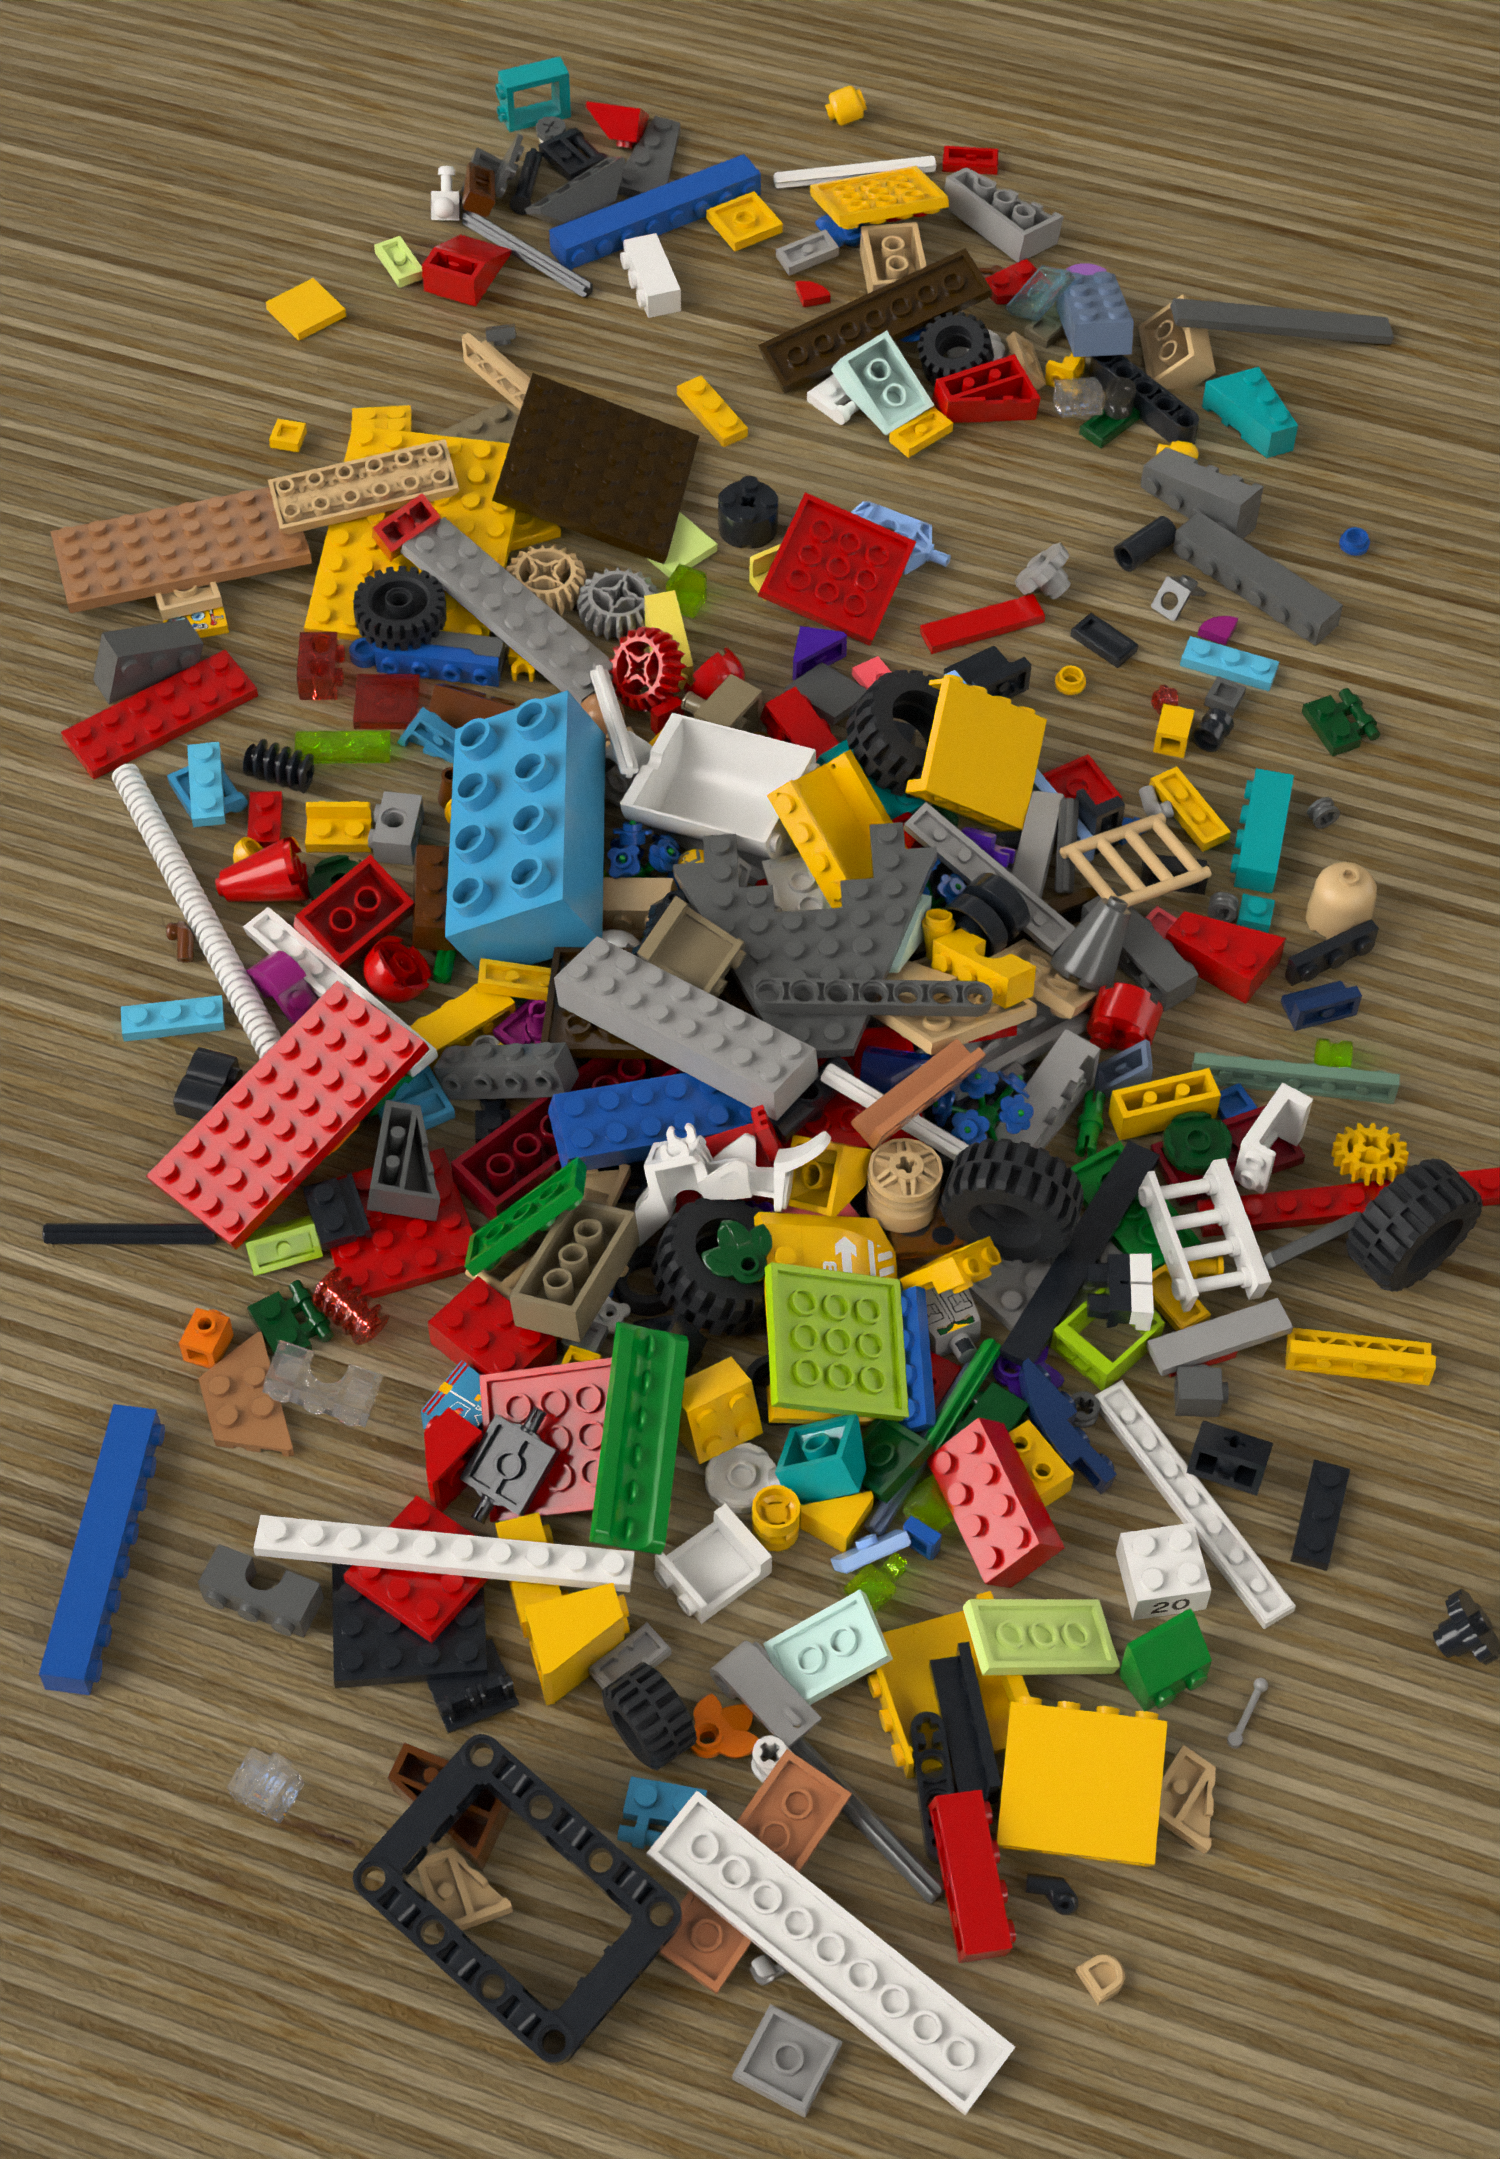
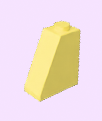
M675 590L644 596L645 627L660 628L664 632L673 635L672 640L680 643L678 650L685 654L681 659V663L687 667L681 670V675L685 680L679 681L678 685L681 690L686 682L692 686L694 683V678L692 677L694 665Z

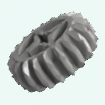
M617 567L615 571L611 572L605 568L603 574L594 572L593 578L586 579L585 586L580 587L577 609L579 610L581 622L585 623L587 631L593 630L596 637L604 634L607 641L611 637H617L619 640L620 637L627 636L628 631L637 630L638 627H645L644 596L657 594V587L653 585L650 577L644 578L642 571L633 574L631 568L621 571Z

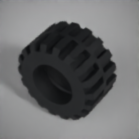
M958 311L957 315L949 312L946 313L944 318L938 316L934 318L935 323L929 322L925 326L926 332H921L920 334L921 342H918L919 357L925 377L928 381H931L933 387H935L936 379L994 361L989 331L985 328V324L981 320L977 321L976 316L972 314L966 317L965 312ZM955 347L970 349L959 358L949 359L943 357L948 350Z
M639 1663L603 1688L604 1707L614 1728L630 1751L649 1768L655 1771L659 1770L696 1743L697 1737L694 1723L683 1701L666 1678L647 1663Z

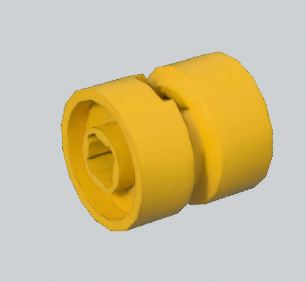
M782 1485L764 1487L753 1499L752 1534L768 1551L779 1552L786 1550L796 1542L799 1536L801 1504L798 1496L791 1489Z

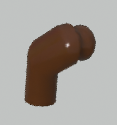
M184 921L168 923L166 927L167 938L171 941L177 940V961L183 963L193 962L194 935Z

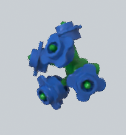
M634 820L624 822L621 829H613V833L619 834V838L611 841V849L608 852V858L611 860V868L609 869L611 877L615 879L619 877L655 878L650 877V874L656 869L661 873L668 872L667 878H673L677 888L680 889L674 877L673 865L678 864V859L682 854L678 851L680 846L675 839L669 835L657 836L654 834L652 836L654 843L650 846L648 854L649 861L642 865L640 864V859L644 855V850L640 848V845L646 843V835L652 834V830L643 829L642 823L635 822Z

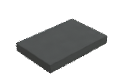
M1356 1211L1263 1256L1267 1270L1270 1271L1345 1235L1354 1227L1355 1220L1361 1212Z

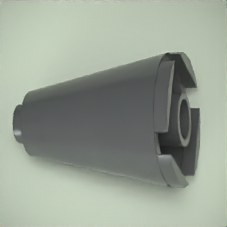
M1112 895L1109 899L1101 898L1053 954L1050 962L1053 968L1068 979L1072 974L1080 979L1079 985L1099 992V989L1106 985V989L1111 988L1131 912L1127 909L1128 904L1124 900Z

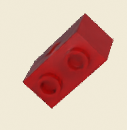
M421 493L374 526L372 538L391 562L402 554L401 548L403 543L439 524L441 516L425 495Z

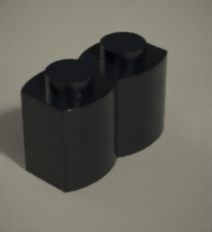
M198 1047L173 1099L176 1115L200 1121L242 1078L243 1071L239 1067L238 1058Z

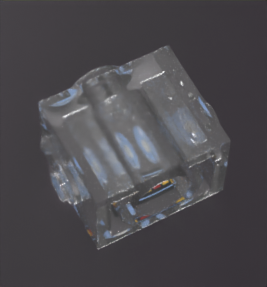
M1095 377L1055 380L1053 401L1055 410L1062 418L1102 415L1104 392L1102 391V385Z
M251 1747L226 1788L236 1801L280 1824L289 1808L294 1804L297 1795L305 1783L298 1771L291 1768L293 1764L287 1758L276 1752L268 1756Z

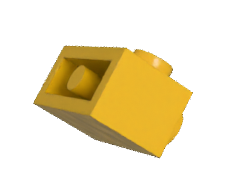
M1030 1420L1009 1432L1045 1507L1071 1491L1074 1478L1073 1471Z

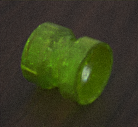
M1318 1038L1315 1047L1314 1063L1320 1066L1351 1068L1353 1042L1341 1040L1339 1043L1333 1044L1329 1039Z

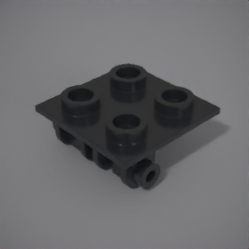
M492 1639L486 1641L488 1675L426 1680L448 1734L520 1705L513 1690V1681L510 1675L506 1673Z

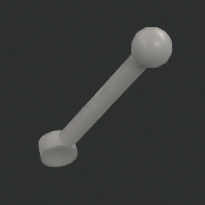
M1265 1678L1255 1679L1253 1694L1235 1732H1231L1228 1735L1227 1744L1233 1749H1237L1242 1745V1733L1261 1693L1268 1689V1682Z

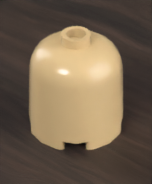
M1352 862L1334 863L1324 868L1315 881L1306 910V921L1309 929L1312 932L1316 930L1320 935L1327 937V940L1372 919L1377 895V885L1373 876L1364 867Z

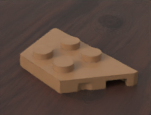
M262 1331L257 1332L198 1378L214 1442L218 1447L232 1449L242 1447L247 1451L261 1453L262 1449L281 1451L283 1456L291 1457L294 1456V1450Z

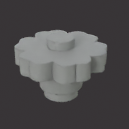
M1060 542L1053 544L1046 551L1037 554L1028 562L1027 567L1018 574L1014 581L1016 587L1023 595L1032 593L1038 587L1045 596L1049 595L1052 599H1056L1070 587L1071 582L1068 580V574L1062 569V566L1070 556L1066 548Z

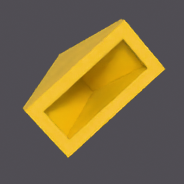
M872 1491L801 1505L800 1529L842 1553L848 1551L873 1510L874 1497Z

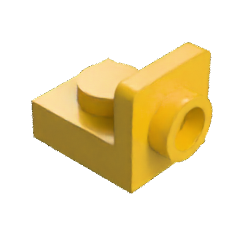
M1071 353L1070 356H1065L1062 363L1049 360L1045 371L1046 385L1072 393L1085 371L1086 357H1074Z

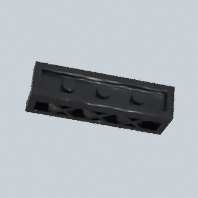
M969 1642L958 1643L956 1656L934 1659L929 1662L939 1715L945 1725L956 1793L982 1790L984 1801L996 1804L999 1801L1002 1785Z

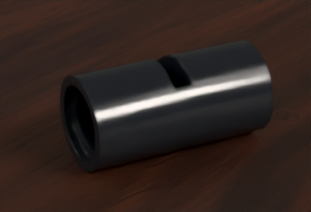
M1159 516L1114 547L1113 552L1117 563L1125 571L1131 572L1172 545L1177 529L1169 518Z

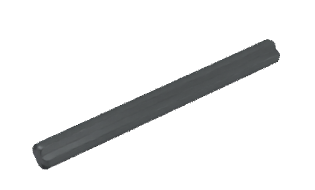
M804 1737L800 1738L789 1748L795 1755L852 1793L842 1812L928 1903H934L943 1895L944 1885Z

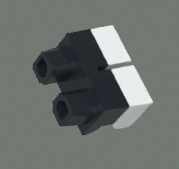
M1108 1254L1107 1263L1088 1264L1086 1286L1105 1288V1294L1088 1293L1087 1317L1106 1319V1328L1115 1327L1120 1323L1134 1324L1135 1330L1150 1331L1154 1314L1151 1254Z

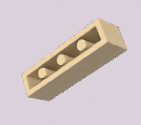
M603 878V929L623 931L646 929L645 925L649 921L650 905L664 898L667 893L678 890L674 879Z

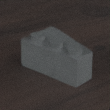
M386 1100L367 1210L436 1221L440 1196L439 1191L436 1189L433 1163L429 1156L428 1139L421 1106Z

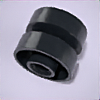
M993 873L978 875L963 890L962 894L957 895L943 908L952 913V919L955 921L953 931L962 928L966 932L986 940L984 957L987 958L1003 950L1007 942L1013 940L1030 922V912L1021 894L1008 881Z

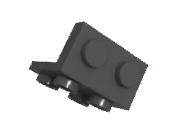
M519 133L502 160L477 147L470 163L472 162L495 172L496 197L500 199L508 184L505 181L507 179L512 180L518 169L515 161H519L524 151V146L521 145L523 135ZM464 179V182H463V185H462V188H461V192H463V193H464L465 179Z

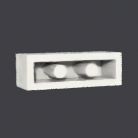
M657 234L624 240V252L620 253V260L623 269H628V279L631 288H636L639 307H644L648 318L681 311V289Z

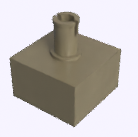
M732 674L726 678L707 700L692 691H689L682 700L681 709L692 713L695 719L749 733L761 732L762 690Z

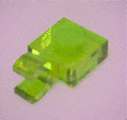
M894 1553L878 1570L870 1563L843 1588V1593L849 1596L858 1590L866 1593L875 1614L896 1594L897 1587L892 1583L897 1581L906 1572L904 1566L907 1562L900 1555Z

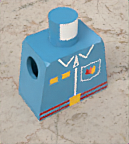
M461 1360L422 1408L421 1417L424 1429L434 1416H440L450 1407L481 1430L483 1434L480 1374Z

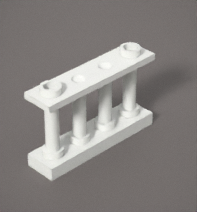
M1226 1158L1213 1160L1203 1179L1160 1186L1155 1172H1147L1138 1189L1139 1201L1147 1209L1172 1279L1171 1288L1173 1296L1177 1301H1180L1183 1312H1188L1192 1309L1199 1297V1293L1240 1285L1241 1288H1245L1249 1300L1262 1298L1272 1281ZM1206 1193L1211 1196L1215 1207L1213 1210L1171 1217L1165 1200ZM1215 1223L1222 1226L1226 1240L1182 1248L1176 1230ZM1226 1254L1233 1257L1235 1261L1236 1272L1193 1279L1187 1263L1188 1261Z

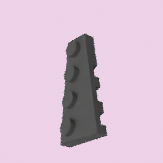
M658 116L654 117L625 163L618 194L634 197L669 183L674 155H676L681 132L680 122Z

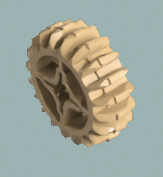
M542 544L540 549H534L530 546L528 553L519 551L518 558H511L510 566L506 567L510 574L560 616H562L564 610L573 611L574 604L577 605V600H579L580 587L585 586L587 579L584 565L581 560H578L576 553L569 554L566 547L557 550L555 544L551 548H545Z

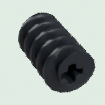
M261 739L257 746L251 744L248 747L243 759V773L246 776L254 775L259 780L266 779L268 783H277L280 787L289 786L291 790H300L303 794L309 789L314 775L313 754H307L304 760H302V751L296 750L291 757V748L285 746L281 753H279L280 745L276 742L272 743L268 750V741L266 739Z

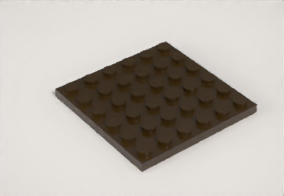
M532 373L492 501L664 564L671 546L699 435Z

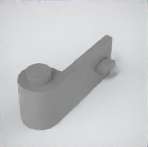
M744 1640L709 1670L710 1675L718 1688L727 1697L734 1699L738 1696L764 1726L790 1748L816 1726L822 1718L768 1661L769 1656L766 1650L758 1642L752 1644Z

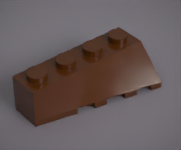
M442 683L435 684L429 711L436 713L441 720L458 729L473 719H486L518 707H515V702L510 699L493 696L491 699H487L485 693Z

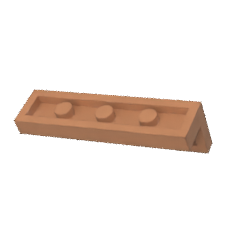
M958 1038L856 1116L852 1120L851 1125L870 1147L875 1150L974 1072L986 1054L980 1047L970 1053Z

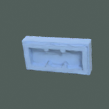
M895 1529L879 1537L874 1533L856 1540L855 1544L857 1547L830 1558L835 1571L847 1574L910 1546L911 1541L907 1531Z

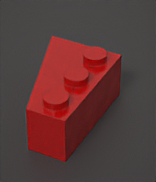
M1013 354L936 379L932 402L935 408L953 423L1035 420L1041 398L1017 356Z
M1184 911L1167 930L1165 939L1173 944L1175 951L1185 961H1189L1195 967L1199 978L1244 1004L1249 1001L1281 962L1286 938L1187 911Z

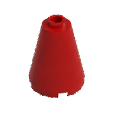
M293 836L285 837L220 870L219 877L215 879L219 896L225 897L228 902L308 900L309 876L306 863H301L300 858L296 855L302 852L297 840Z

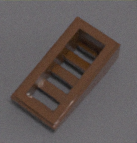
M469 162L464 185L463 209L482 217H488L496 202L495 172Z

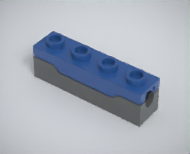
M440 631V635L437 638L431 636V642L427 645L420 641V648L414 649L412 645H408L407 651H401L400 646H396L395 651L388 650L387 644H385L382 649L375 647L374 650L376 669L379 673L478 684L480 686L499 687L506 661L505 642L500 638Z

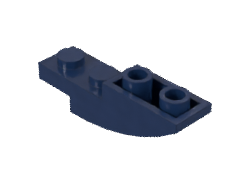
M1027 1358L1022 1363L1018 1375L1022 1399L1029 1404L1027 1415L1030 1422L1072 1471L1077 1468L1092 1486L1102 1494L1112 1486L1117 1475L1114 1471L1113 1463L1103 1453L1098 1454L1089 1444L1088 1436L1081 1428L1071 1425L1078 1412L1075 1409L1076 1405L1073 1399L1065 1391H1059L1050 1382V1375L1041 1365H1035Z

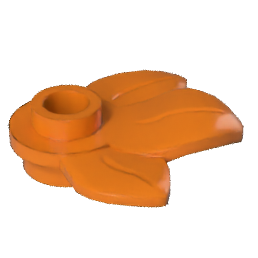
M711 1693L700 1700L694 1708V1727L697 1740L690 1747L694 1754L702 1758H713L721 1754L736 1759L752 1753L753 1747L759 1738L749 1732L753 1721V1712L745 1704L722 1708L718 1698ZM707 1737L712 1738L714 1740V1742L710 1744L701 1743V1741Z

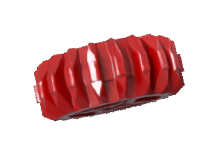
M643 626L641 628L638 627L637 630L628 631L627 636L619 638L621 646L613 647L616 655L615 658L608 659L613 664V669L608 672L613 676V688H616L615 694L616 697L621 699V704L635 711L651 712V708L661 704V702L671 701V698L674 697L673 693L681 692L678 684L679 681L685 680L681 675V670L687 666L681 663V659L685 654L678 650L680 643L672 640L673 635L664 632L660 628ZM649 646L653 648L650 653L645 651ZM644 686H648L649 690L643 693L641 689Z

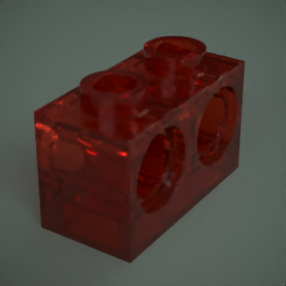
M300 632L297 665V686L300 700H337L338 687L344 686L343 668H339L340 663H345V645L339 644L337 632Z

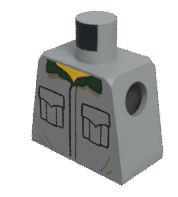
M935 1287L926 1290L930 1351L941 1357L953 1352L960 1363L971 1361L977 1352L973 1343L980 1339L981 1320L969 1288L957 1294H954L952 1289L939 1294Z

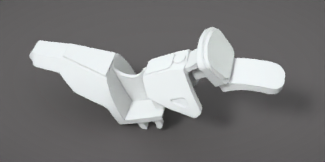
M691 1123L685 1125L687 1132L685 1138L677 1137L674 1133L675 1128L670 1126L666 1132L668 1140L653 1143L644 1164L648 1186L638 1197L634 1211L640 1239L638 1246L640 1247L672 1217L677 1204L675 1203L676 1195L683 1190L697 1191L702 1194L703 1198L709 1200H736L751 1198L752 1195L774 1198V1211L781 1212L782 1209L787 1208L789 1203L794 1169L821 1154L830 1143L831 1136L826 1131H823L802 1145L778 1149L774 1167H757L756 1138L749 1133L740 1136L712 1158L708 1147L705 1145L707 1141L701 1135H696L695 1128Z

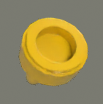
M243 837L234 846L233 862L236 863L262 850V846L254 839Z

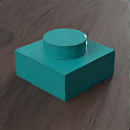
M1243 894L1236 925L1268 933L1275 900Z

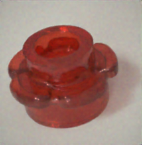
M1163 684L1160 685L1157 691L1153 692L1151 698L1152 707L1159 715H1161L1163 704L1178 706L1179 698L1175 688H1168L1167 685Z

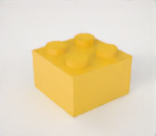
M732 1356L685 1378L678 1435L680 1441L699 1465L763 1433L752 1381Z

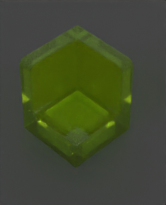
M678 564L666 583V592L675 590L681 615L694 619L706 601L707 574Z
M933 1474L915 1486L908 1494L903 1513L908 1518L913 1516L935 1531L940 1530L954 1520Z

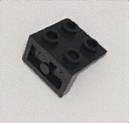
M991 646L945 668L944 674L956 670L967 685L981 686L988 690L987 694L1010 699L1029 690L1032 664L1025 657L1009 662L995 646Z

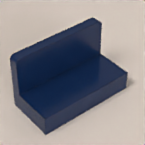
M1337 981L1283 995L1281 1004L1294 1030L1297 1031L1357 1015L1362 995L1357 985L1346 988L1342 981Z

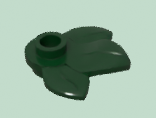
M723 1220L718 1229L717 1241L719 1247L709 1249L701 1254L704 1264L718 1277L734 1276L738 1282L745 1285H753L760 1282L765 1277V1266H767L765 1258L770 1253L773 1244L769 1230L764 1224H761L748 1232L739 1222ZM746 1261H753L755 1263V1267L750 1271L742 1268Z

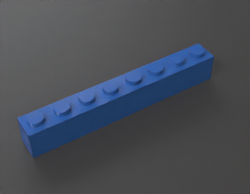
M742 154L549 229L550 251L560 264L571 270L624 249V240L655 233L658 236L706 217L707 209L755 191L760 196L761 173L746 155Z
M113 1404L39 1671V1676L45 1690L90 1695L93 1682L98 1683L102 1673L101 1652L103 1647L107 1648L111 1640L112 1627L109 1625L112 1612L117 1613L120 1606L121 1592L118 1590L121 1578L126 1579L129 1572L130 1557L127 1556L130 1544H136L139 1533V1524L136 1522L139 1511L145 1510L148 1492L145 1487L148 1478L152 1479L156 1470V1457L154 1453L156 1446H161L164 1440L165 1425L160 1423L157 1409Z

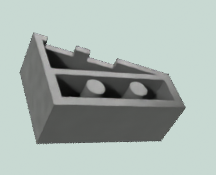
M188 619L102 632L93 680L107 703L111 704L149 688L199 663L204 643Z

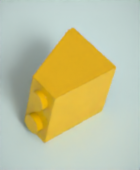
M614 1583L524 1606L527 1637L546 1706L556 1703L589 1677L588 1668L624 1641V1634L630 1633L627 1617H629L624 1594L617 1596Z

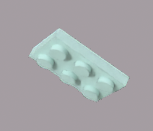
M861 1590L854 1592L763 1643L771 1664L809 1705L893 1660L867 1595Z

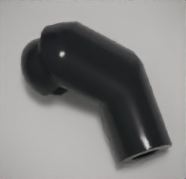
M1027 1873L1026 1893L1045 1895L1059 1914L1070 1915L1077 1910L1078 1898L1064 1878Z

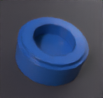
M366 637L353 641L349 647L351 662L360 668H369L376 665L374 654L376 643L370 644L366 641Z

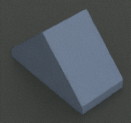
M1145 1039L1099 1063L1094 1083L1095 1095L1098 1090L1103 1092L1106 1098H1109L1113 1090L1151 1082L1153 1066L1150 1042Z

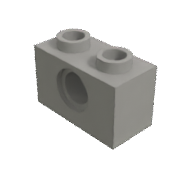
M384 791L381 804H376L374 822L376 827L375 829H370L368 836V847L373 848L374 859L377 862L413 866L416 846L419 842L425 816L422 795Z

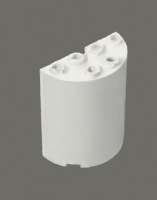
M672 713L650 750V759L647 766H641L620 802L621 811L629 821L634 820L635 822H641L643 825L703 840V836L736 834L737 850L777 860L785 855L787 851H793L795 844L767 795L787 782L794 781L819 768L820 765L816 763V749Z

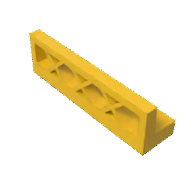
M1293 1328L1292 1333L1287 1334L1285 1369L1429 1386L1436 1369V1356L1431 1355V1343Z

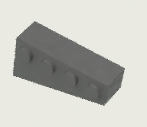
M1166 447L1143 466L1140 487L1190 519L1196 513L1201 512L1243 540L1256 528L1264 486L1257 483L1250 486L1243 483V478L1233 474L1228 477L1219 473V468L1208 465L1203 467L1198 464L1197 459Z

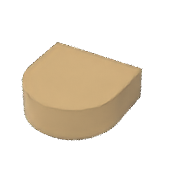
M1097 1955L1076 1969L1077 1975L1098 2006L1118 1994L1125 1979V1971L1122 1964L1110 1955Z

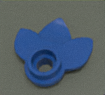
M828 214L815 221L817 228L820 231L826 229L838 247H841L843 244L850 247L860 244L861 226H865L863 223L854 229H843Z

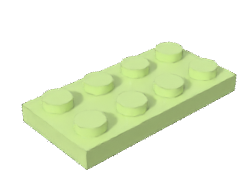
M969 1599L963 1606L982 1675L1114 1674L1120 1668L1099 1599Z

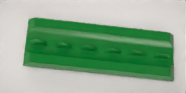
M623 1322L616 1323L590 1543L661 1555L667 1537L689 1347L687 1336Z

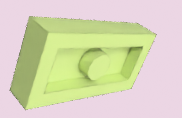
M401 236L374 245L375 254L399 288L423 280L422 266Z

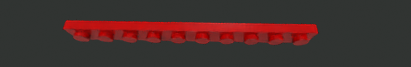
M1500 1167L1458 1172L1479 1193L1483 1206L1500 1204ZM1384 1180L1381 1186L1376 1181H1371L1369 1186L1361 1182L1243 1195L1240 1198L1253 1232L1333 1223L1356 1211L1362 1214L1368 1203L1374 1200L1379 1195V1192L1385 1186L1392 1183V1181ZM1212 1199L1198 1200L1195 1206L1196 1212L1213 1210L1215 1208ZM1217 1223L1200 1226L1202 1237L1225 1235L1222 1226H1219Z

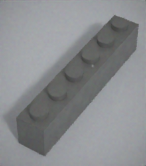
M1201 512L1196 513L1176 530L1172 552L1224 585L1228 590L1247 600L1251 605L1273 617L1274 620L1297 633L1301 638L1308 640L1316 646L1339 625L1343 608L1341 603Z

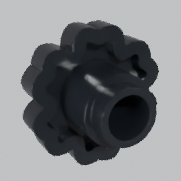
M1463 1589L1450 1594L1445 1601L1450 1618L1439 1623V1628L1433 1631L1434 1640L1443 1655L1447 1658L1454 1655L1460 1657L1469 1651H1473L1477 1660L1484 1665H1488L1500 1658L1499 1639L1493 1632L1490 1619L1480 1605L1475 1603L1471 1595Z

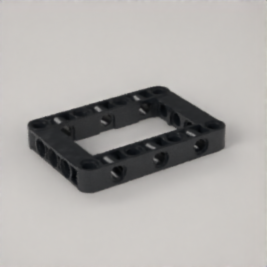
M485 1734L472 1736L466 1741L357 1865L353 1873L355 1889L371 1906L542 2061L555 2066L565 2064L573 2057L682 1925L683 1915L681 1907L673 1895L496 1739ZM481 1748H488L493 1751L492 1761L483 1767L473 1764L474 1753ZM485 1788L631 1917V1923L613 1945H608L604 1949V1955L587 1976L581 1977L577 1981V1987L557 2010L551 2011L547 2009L518 1980L489 1954H486L457 1925L406 1881L409 1875ZM547 1800L552 1803L553 1809L547 1818L537 1819L532 1816L531 1810L537 1801ZM605 1852L613 1858L611 1867L605 1872H596L591 1868V1860L597 1853ZM375 1870L384 1872L385 1882L381 1888L374 1891L366 1889L365 1879L370 1872ZM665 1905L672 1909L674 1915L669 1924L658 1926L652 1922L651 1913L657 1906ZM435 1923L444 1926V1937L439 1943L432 1945L425 1942L424 1932L428 1926ZM497 1977L504 1980L505 1990L499 1998L488 1999L484 1996V1985L490 1978ZM552 2032H560L566 2039L564 2049L555 2055L547 2053L544 2049L546 2036Z

